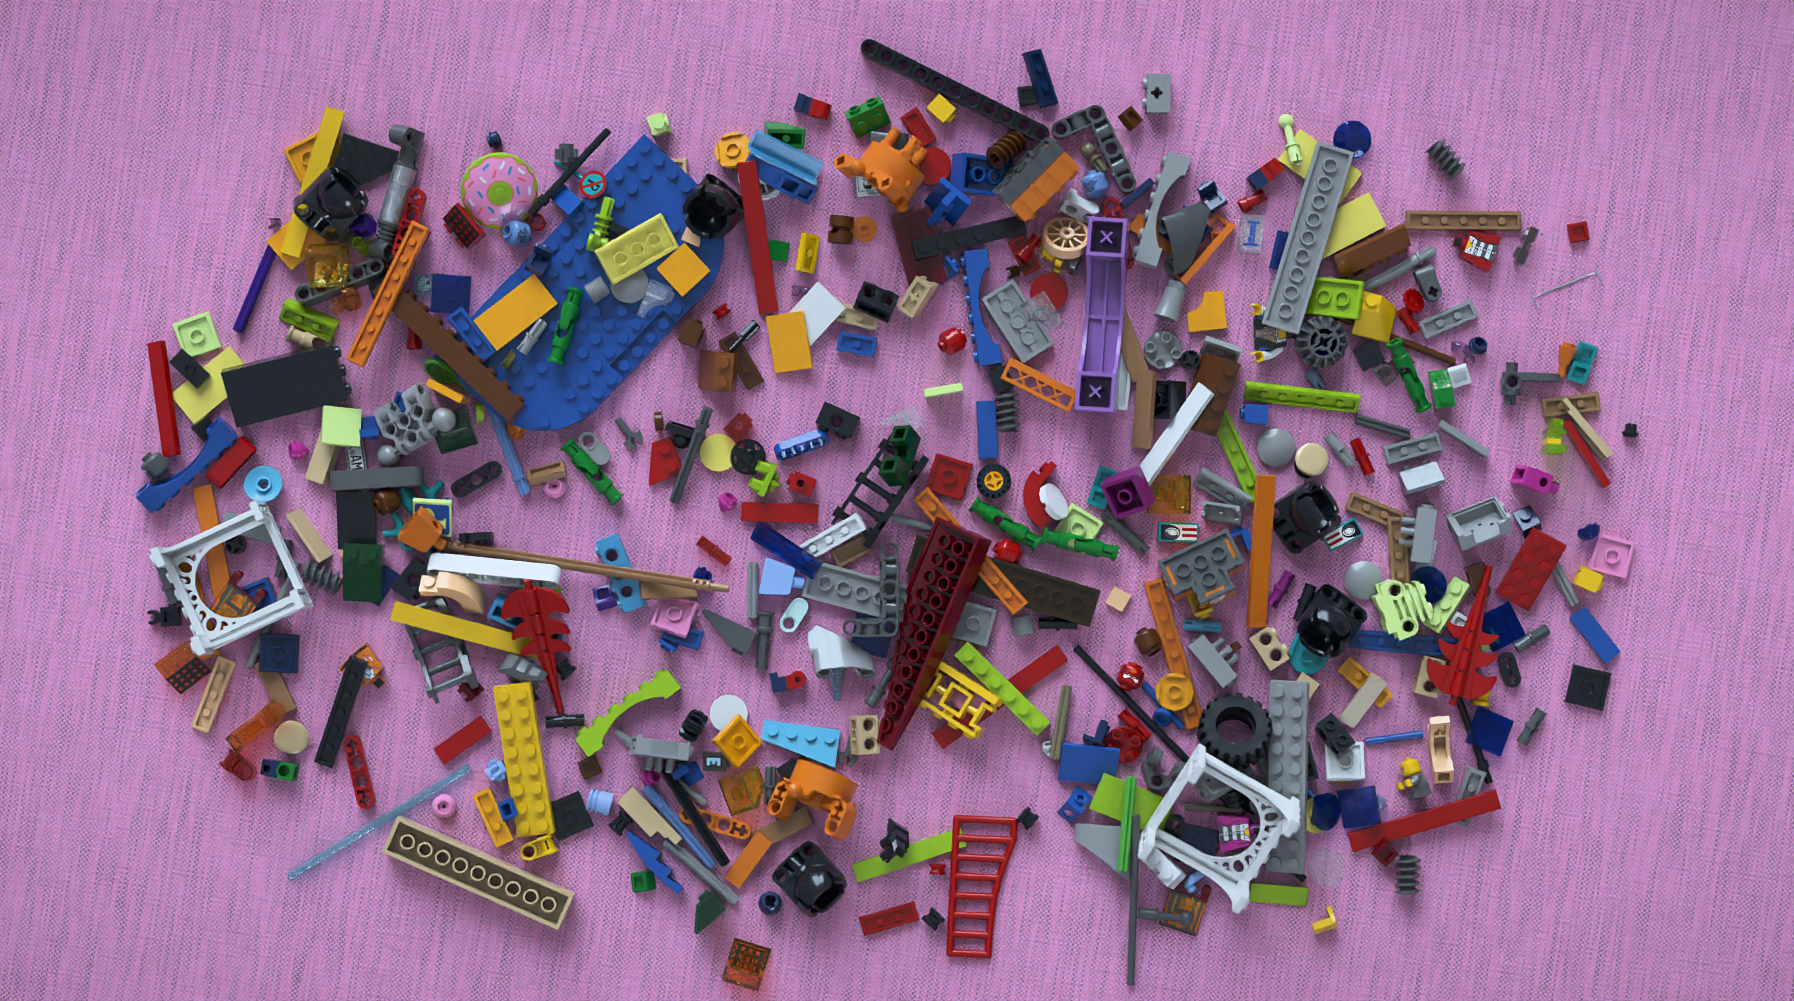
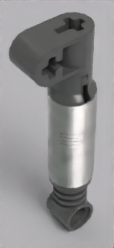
M395 124L389 130L390 142L400 146L401 149L398 160L394 162L382 209L378 216L377 222L380 230H377L379 234H376L378 238L371 241L368 247V254L371 258H379L386 262L393 259V244L391 242L395 240L393 239V237H396L394 232L397 233L408 193L414 184V178L417 173L416 163L425 133L414 128Z

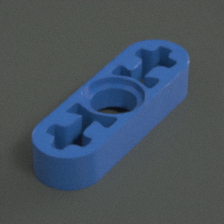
M818 429L776 444L774 446V453L778 460H786L824 447L828 444L829 439L826 431Z

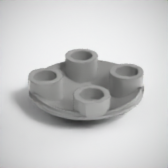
M642 269L614 285L610 282L613 295L624 303H634L641 300L649 287L647 275Z
M1168 331L1153 333L1144 344V356L1147 362L1158 369L1173 367L1182 355V346L1179 339Z
M1279 428L1270 429L1260 436L1257 443V452L1260 459L1267 465L1274 467L1283 466L1293 458L1295 442L1287 431Z
M1360 561L1351 565L1344 577L1347 591L1353 597L1363 600L1370 599L1371 596L1378 594L1375 584L1383 582L1379 568L1367 561Z

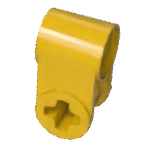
M553 834L543 835L536 838V840L524 844L520 850L521 857L524 860L530 861L559 851L554 845ZM527 846H531L534 849V855L531 857L524 854V848Z

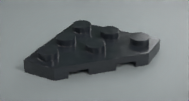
M344 133L333 167L341 169L355 180L359 186H362L392 171L399 151Z

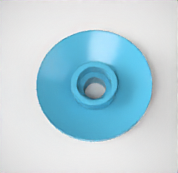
M258 466L252 469L244 480L245 492L253 501L269 502L275 499L281 492L283 485L279 472L270 466ZM263 484L268 485L265 489H262L261 486Z

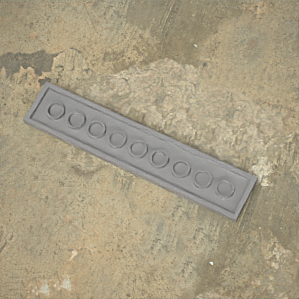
M1320 141L1316 142L1261 324L1295 335L1299 334L1354 152Z
M811 560L802 597L880 618L879 577ZM890 583L886 584L884 592L892 595L895 592V586ZM899 583L898 623L903 622L905 612L903 611V605L907 602L908 594H906L908 585ZM966 602L952 637L987 647L997 610Z
M1270 680L1269 718L1272 721V736L1269 744L1268 788L1289 800L1292 796L1299 799V808H1301L1299 823L1301 825L1298 831L1292 833L1289 838L1281 834L1279 844L1269 852L1270 857L1266 864V871L1305 874L1309 682ZM1267 813V820L1269 821L1278 818L1277 813Z

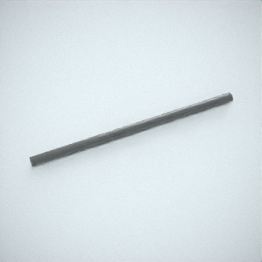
M1134 814L1132 818L1127 985L1135 984L1138 850L1140 840V815Z

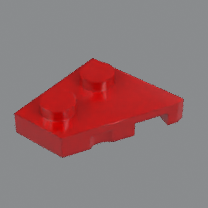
M670 436L652 443L649 485L678 475L682 465Z

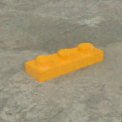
M1350 656L1337 669L1358 690L1370 675ZM1385 687L1373 703L1381 709L1393 693Z
M489 787L472 795L496 848L514 840L507 822L502 820L491 788Z

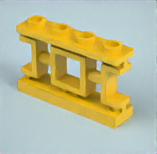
M941 660L935 672L937 678L930 690L925 692L919 706L924 709L928 707L933 710L932 715L948 720L947 724L956 730L958 728L963 730L965 737L971 740L973 738L980 739V734L985 729L977 725L986 709L995 713L997 711L996 708L1000 707L1004 700ZM942 670L960 682V684L951 682L948 689L941 685L946 676L940 673V671ZM955 689L968 696L959 712L947 705ZM971 691H974L991 704L982 702L979 709H976L972 704L977 696L972 694ZM936 692L940 693L943 697L938 705L943 707L944 710H941L924 697L933 699ZM967 712L972 714L974 717L969 725L975 730H971L956 720L955 716L963 719Z

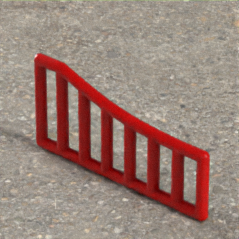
M954 815L946 942V955L949 957L989 959L992 956L997 899L1005 870L1017 842V818ZM960 823L1010 825V836L960 834ZM959 842L1008 844L1004 855L959 853ZM958 861L1000 863L997 874L958 872ZM957 880L994 882L991 893L957 892ZM956 899L989 901L988 912L956 911ZM955 918L987 920L986 931L955 930ZM954 938L985 939V950L954 949Z

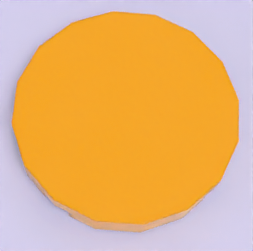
M730 132L720 138L721 140L716 143L714 154L722 167L736 170L737 162L745 161L750 154L748 148L750 140L742 133Z
M1169 673L1158 681L1155 694L1162 707L1171 711H1179L1190 704L1194 691L1190 680L1183 674Z

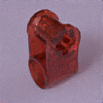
M232 748L229 749V754L224 761L219 763L221 767L242 781L253 780L257 776L256 766ZM245 767L251 770L249 777H245L243 774Z

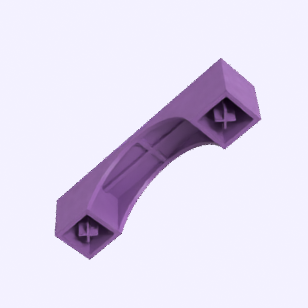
M1090 216L1088 219L1085 321L1075 397V410L1080 413L1117 415L1131 225L1128 219Z

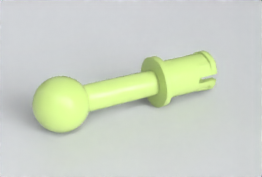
M1283 114L1280 116L1278 123L1285 131L1288 143L1285 146V150L1288 152L1290 164L1293 166L1295 164L1300 165L1303 161L1299 151L1300 144L1295 142L1292 131L1294 120L1291 115Z

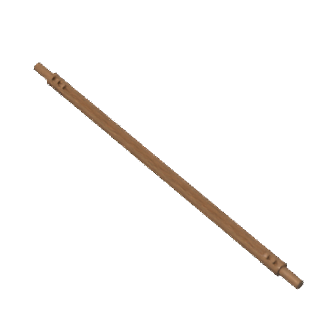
M448 540L443 548L449 552L502 560L550 564L565 570L706 592L712 590L729 593L730 585L711 583V580Z

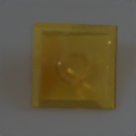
M758 766L718 780L731 816L759 807L765 783Z

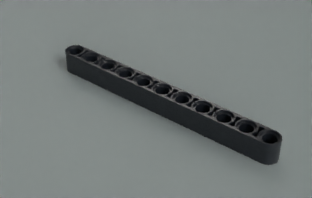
M866 39L861 44V53L865 58L937 94H941L943 97L1009 130L1018 131L1025 138L1040 144L1044 140L1036 137L1035 132L1037 130L1045 131L1046 137L1049 138L1050 132L1045 125L875 40ZM871 44L875 47L873 53H866L864 47ZM889 53L892 59L889 62H884L881 59L882 54ZM902 61L909 64V68L905 71L900 70L898 64ZM918 70H923L926 72V77L918 79L915 73ZM934 79H941L943 86L940 88L934 87L932 84ZM958 87L961 93L958 96H952L950 89ZM969 96H975L978 102L975 105H970L967 102ZM992 104L995 111L990 114L986 113L984 106ZM1003 113L1011 114V121L1004 122L1001 119ZM1026 121L1029 124V128L1025 131L1020 130L1018 127L1019 122Z

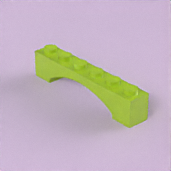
M968 641L954 654L992 693L1003 699V703L1037 736L1050 723Z
M663 669L659 670L653 675L655 677L654 680L650 683L647 680L638 686L640 689L635 694L630 692L622 698L624 700L619 706L617 703L607 710L609 713L606 716H598L592 721L594 725L588 729L585 726L577 732L578 737L575 740L588 757L605 746L603 741L609 728L628 708L649 698L663 696L667 699L682 688L669 669L666 671Z

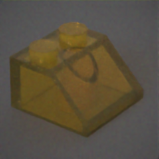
M348 243L311 244L304 250L309 288L347 286L350 265Z
M1157 475L1150 485L1156 500L1147 509V514H1191V475Z

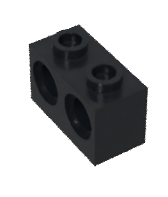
M864 281L853 309L888 323L899 295Z
M1330 713L1316 724L1314 730L1338 759L1354 748L1356 742L1333 713Z

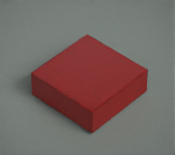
M1587 221L1567 224L1570 244L1590 240Z

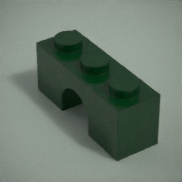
M911 425L894 426L889 443L894 449V457L883 458L878 472L889 487L906 485L921 437Z

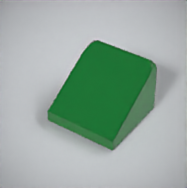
M770 239L771 260L787 262L790 243Z
M651 870L630 873L633 892L656 889L655 874Z

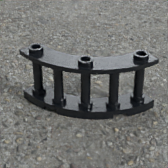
M891 435L887 440L885 438L882 439L878 445L879 452L866 471L858 474L855 479L857 484L842 507L838 505L832 514L834 516L831 522L832 525H835L839 518L844 520L850 517L844 510L849 502L875 518L874 521L877 522L875 527H867L866 530L861 532L867 538L863 546L868 549L929 461V458L924 455L919 461L916 459L913 461L912 472L908 476L906 485L902 486L897 494L889 493L868 479L867 475L874 466L880 469L882 461L879 458L885 450L894 456V449L889 444ZM861 484L887 500L889 506L884 513L882 511L878 512L855 496Z

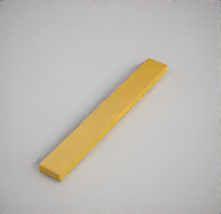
M326 106L299 195L328 168L345 112ZM304 204L298 206V208L304 209L307 207ZM294 211L281 253L300 258L309 227L295 215Z
M398 601L394 602L390 616L392 621L515 654H520L522 648L532 641L529 637H520L512 640L513 632ZM537 654L525 655L526 657L539 660Z

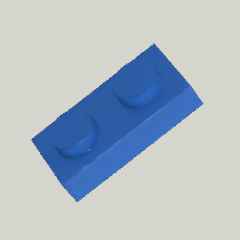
M840 331L836 350L874 357L877 338Z

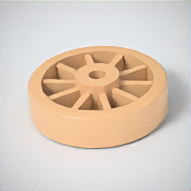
M1072 217L1054 218L1047 222L1043 228L1042 245L1049 254L1057 258H1078L1086 253L1088 227L1083 222Z

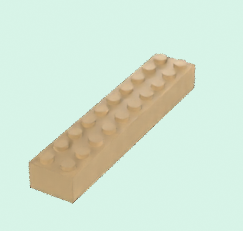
M401 815L397 817L382 850L387 855L556 930L560 929L575 896L573 891Z

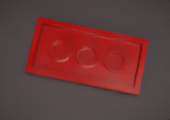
M1532 527L1498 585L1495 594L1530 611L1565 551L1567 544Z

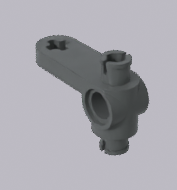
M1506 362V371L1502 372L1500 379L1501 395H1505L1504 405H1517L1516 396H1520L1522 381L1559 382L1560 374L1517 372V362ZM1509 376L1513 377L1516 381L1514 387H1510L1507 384Z

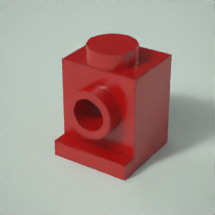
M795 471L794 474L790 473L786 484L789 485L788 489L810 497L817 479ZM798 480L804 481L803 487L797 485Z

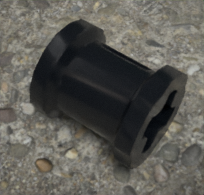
M620 810L619 816L613 823H609L608 826L621 836L623 834L622 831L629 823L632 824L633 820Z

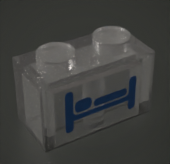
M1241 214L1240 218H1237L1236 229L1239 230V236L1235 237L1234 248L1237 249V253L1262 254L1265 215Z

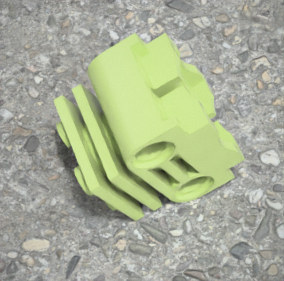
M1390 579L1375 584L1378 594L1371 596V599L1380 613L1383 631L1388 634L1393 633L1394 638H1398L1399 641L1417 633L1419 628L1417 621L1423 622L1425 618H1432L1431 613L1434 612L1430 602L1427 603L1424 596L1427 594L1426 589L1419 581L1413 580L1410 581L1411 584H1402L1399 581ZM1392 585H1395L1396 592L1391 595L1389 591L1390 587ZM1409 621L1410 627L1404 631L1403 624Z

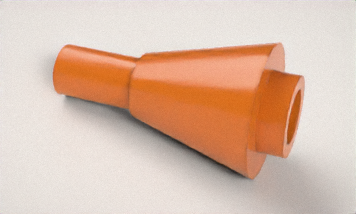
M1564 342L1563 345L1559 344L1560 366L1557 374H1560L1561 378L1565 377L1567 366H1569L1578 350L1574 348L1575 344Z
M506 422L510 439L516 441L525 436L526 429Z

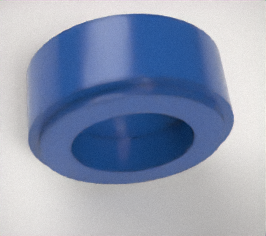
M1160 707L1155 710L1152 718L1157 725L1166 727L1171 723L1173 715L1169 710Z

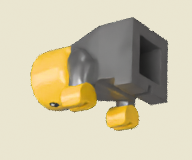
M1043 245L1040 247L1041 257L1050 262L1054 261V274L1060 275L1062 269H1066L1068 274L1073 276L1082 261V256L1075 259L1057 258L1049 254Z
M1411 757L1405 758L1404 762L1400 764L1402 775L1406 778L1404 783L1396 784L1397 789H1406L1408 791V801L1432 794L1428 781L1420 773L1421 768L1418 760L1411 759Z

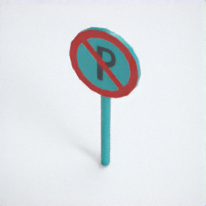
M557 160L554 161V164L558 165L564 170L568 169L567 166L559 164ZM590 171L584 176L577 172L573 174L581 179L579 188L581 193L587 198H597L607 188L606 177L601 172Z

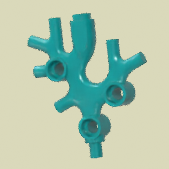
M438 480L432 488H428L424 481V485L419 486L425 499H436L437 493L445 484ZM406 486L398 490L401 496L403 507L413 515V498L416 497L412 489ZM398 512L391 515L395 528L383 530V538H398L399 532L404 526ZM401 542V547L404 550H415V548L407 547L405 543ZM433 545L427 551L429 557L432 554V549L436 548ZM437 549V550H438L437 553H443V554H444V549H442L441 551H440L439 549Z

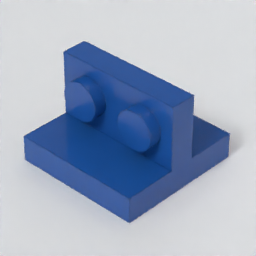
M942 177L924 201L934 210L926 223L932 227L936 222L941 223L945 219L954 226L972 200Z

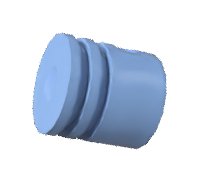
M592 788L586 810L590 809L591 812L595 810V813L608 816L614 794L602 790L599 792L598 789L595 791Z

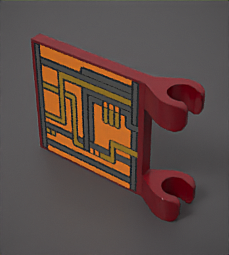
M241 570L234 571L228 583L210 607V610L227 618L244 617L254 613L262 600L267 596L268 591L264 588L259 589L253 598L236 585L242 579L244 573Z
M1181 881L1174 889H1170L1163 912L1180 914L1183 911H1189L1194 917L1193 923L1190 926H1182L1177 921L1160 920L1159 924L1196 936L1211 893V887L1204 885L1201 896L1198 897L1180 891Z

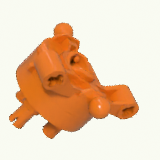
M892 126L884 140H881L880 143L872 141L860 159H855L843 153L836 157L834 167L847 178L861 176L867 179L869 185L875 187L880 195L887 197L888 202L895 206L896 211L903 214L909 210L910 199L925 179V176L919 169L920 164L929 152L919 146L922 142L913 135L903 149H894L893 145L902 132Z

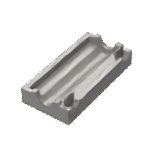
M1014 279L980 300L1019 362H1027L1054 344V341Z

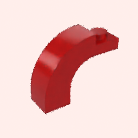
M1052 461L1049 464L1045 462L1039 468L1041 472L1039 475L1032 470L1023 488L1025 510L1029 518L1041 530L1052 519L1046 512L1039 495L1042 483L1057 467Z

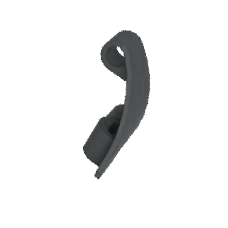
M1201 202L1179 209L1174 214L1158 218L1157 220L1159 231L1162 234L1168 233L1172 255L1164 263L1165 269L1170 276L1187 271L1196 255L1210 213V208Z

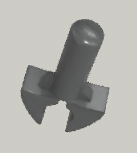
M618 417L615 423L626 435V442L623 444L629 448L637 449L632 444L631 437L637 438L643 445L641 431L639 430L637 433L632 432L623 419Z
M850 733L846 750L843 753L838 752L841 766H843L844 758L849 754L851 758L849 768L859 758V756L851 755Z

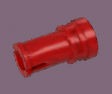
M1261 189L1249 197L1246 196L1237 200L1241 211L1245 214L1252 210L1254 206L1267 201V196H1264L1266 195L1265 192Z
M1032 234L1023 247L1021 246L1014 254L1021 261L1027 263L1029 257L1032 256V252L1042 240L1035 234Z
M1404 307L1397 311L1396 315L1404 323L1409 335H1412L1421 329L1413 318V313L1407 307Z
M408 327L407 349H422L420 337Z

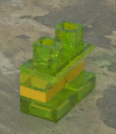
M1552 418L1548 420L1547 429L1542 431L1541 454L1562 455L1566 453L1567 445H1561V436L1567 433V430H1563L1564 419Z

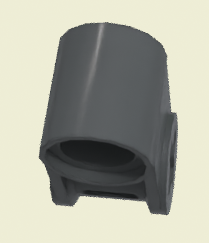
M1432 264L1413 270L1414 279L1420 288L1423 298L1427 302H1435L1440 298L1442 289ZM1430 288L1432 291H1436L1434 297L1428 294Z

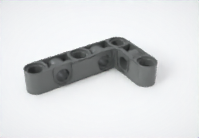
M1092 105L1054 123L1052 135L1059 140L1075 135L1086 128L1093 130L1099 149L1106 164L1111 169L1118 189L1125 194L1131 193L1134 190L1136 180L1115 131L1101 106ZM1092 110H1098L1101 114V117L1099 119H1093L1090 115V112ZM1059 125L1064 126L1066 132L1063 135H1059L1056 133L1055 128ZM1114 145L1116 153L1109 154L1106 151V146ZM1125 179L1130 180L1132 188H1123L1122 181Z
M887 542L881 547L880 618L849 619L845 621L843 632L847 636L862 638L890 637L898 632L899 561L896 544ZM887 545H892L895 548L894 555L886 556L884 548ZM890 583L895 586V592L892 595L884 592L886 584ZM850 622L855 623L857 626V630L854 633L846 631V625ZM892 622L895 625L893 633H887L884 630L886 623Z

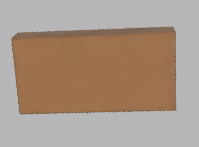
M564 460L527 469L529 485L533 486L566 477Z
M864 534L830 551L838 567H843L873 551L871 547L868 549L863 546L866 540Z

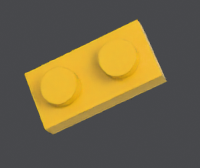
M801 232L795 267L796 271L814 274L820 236Z

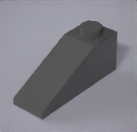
M703 610V614L727 644L733 647V652L742 655L743 652L748 653L757 632L712 611Z

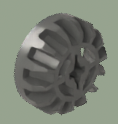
M1311 317L1302 323L1299 334L1295 335V350L1299 358L1307 365L1316 368H1327L1337 364L1344 357L1345 350L1348 347L1347 333L1344 331L1342 324L1331 317ZM1328 329L1332 332L1322 334L1318 330ZM1319 338H1321V339H1326V340L1323 342L1324 346H1323V345H1318V343H1320V339H1319ZM1336 339V347L1331 352L1329 348L1332 346V341ZM1317 350L1326 351V350H1327L1328 355H1325V356L1318 355L1317 353H1315V351H1317Z

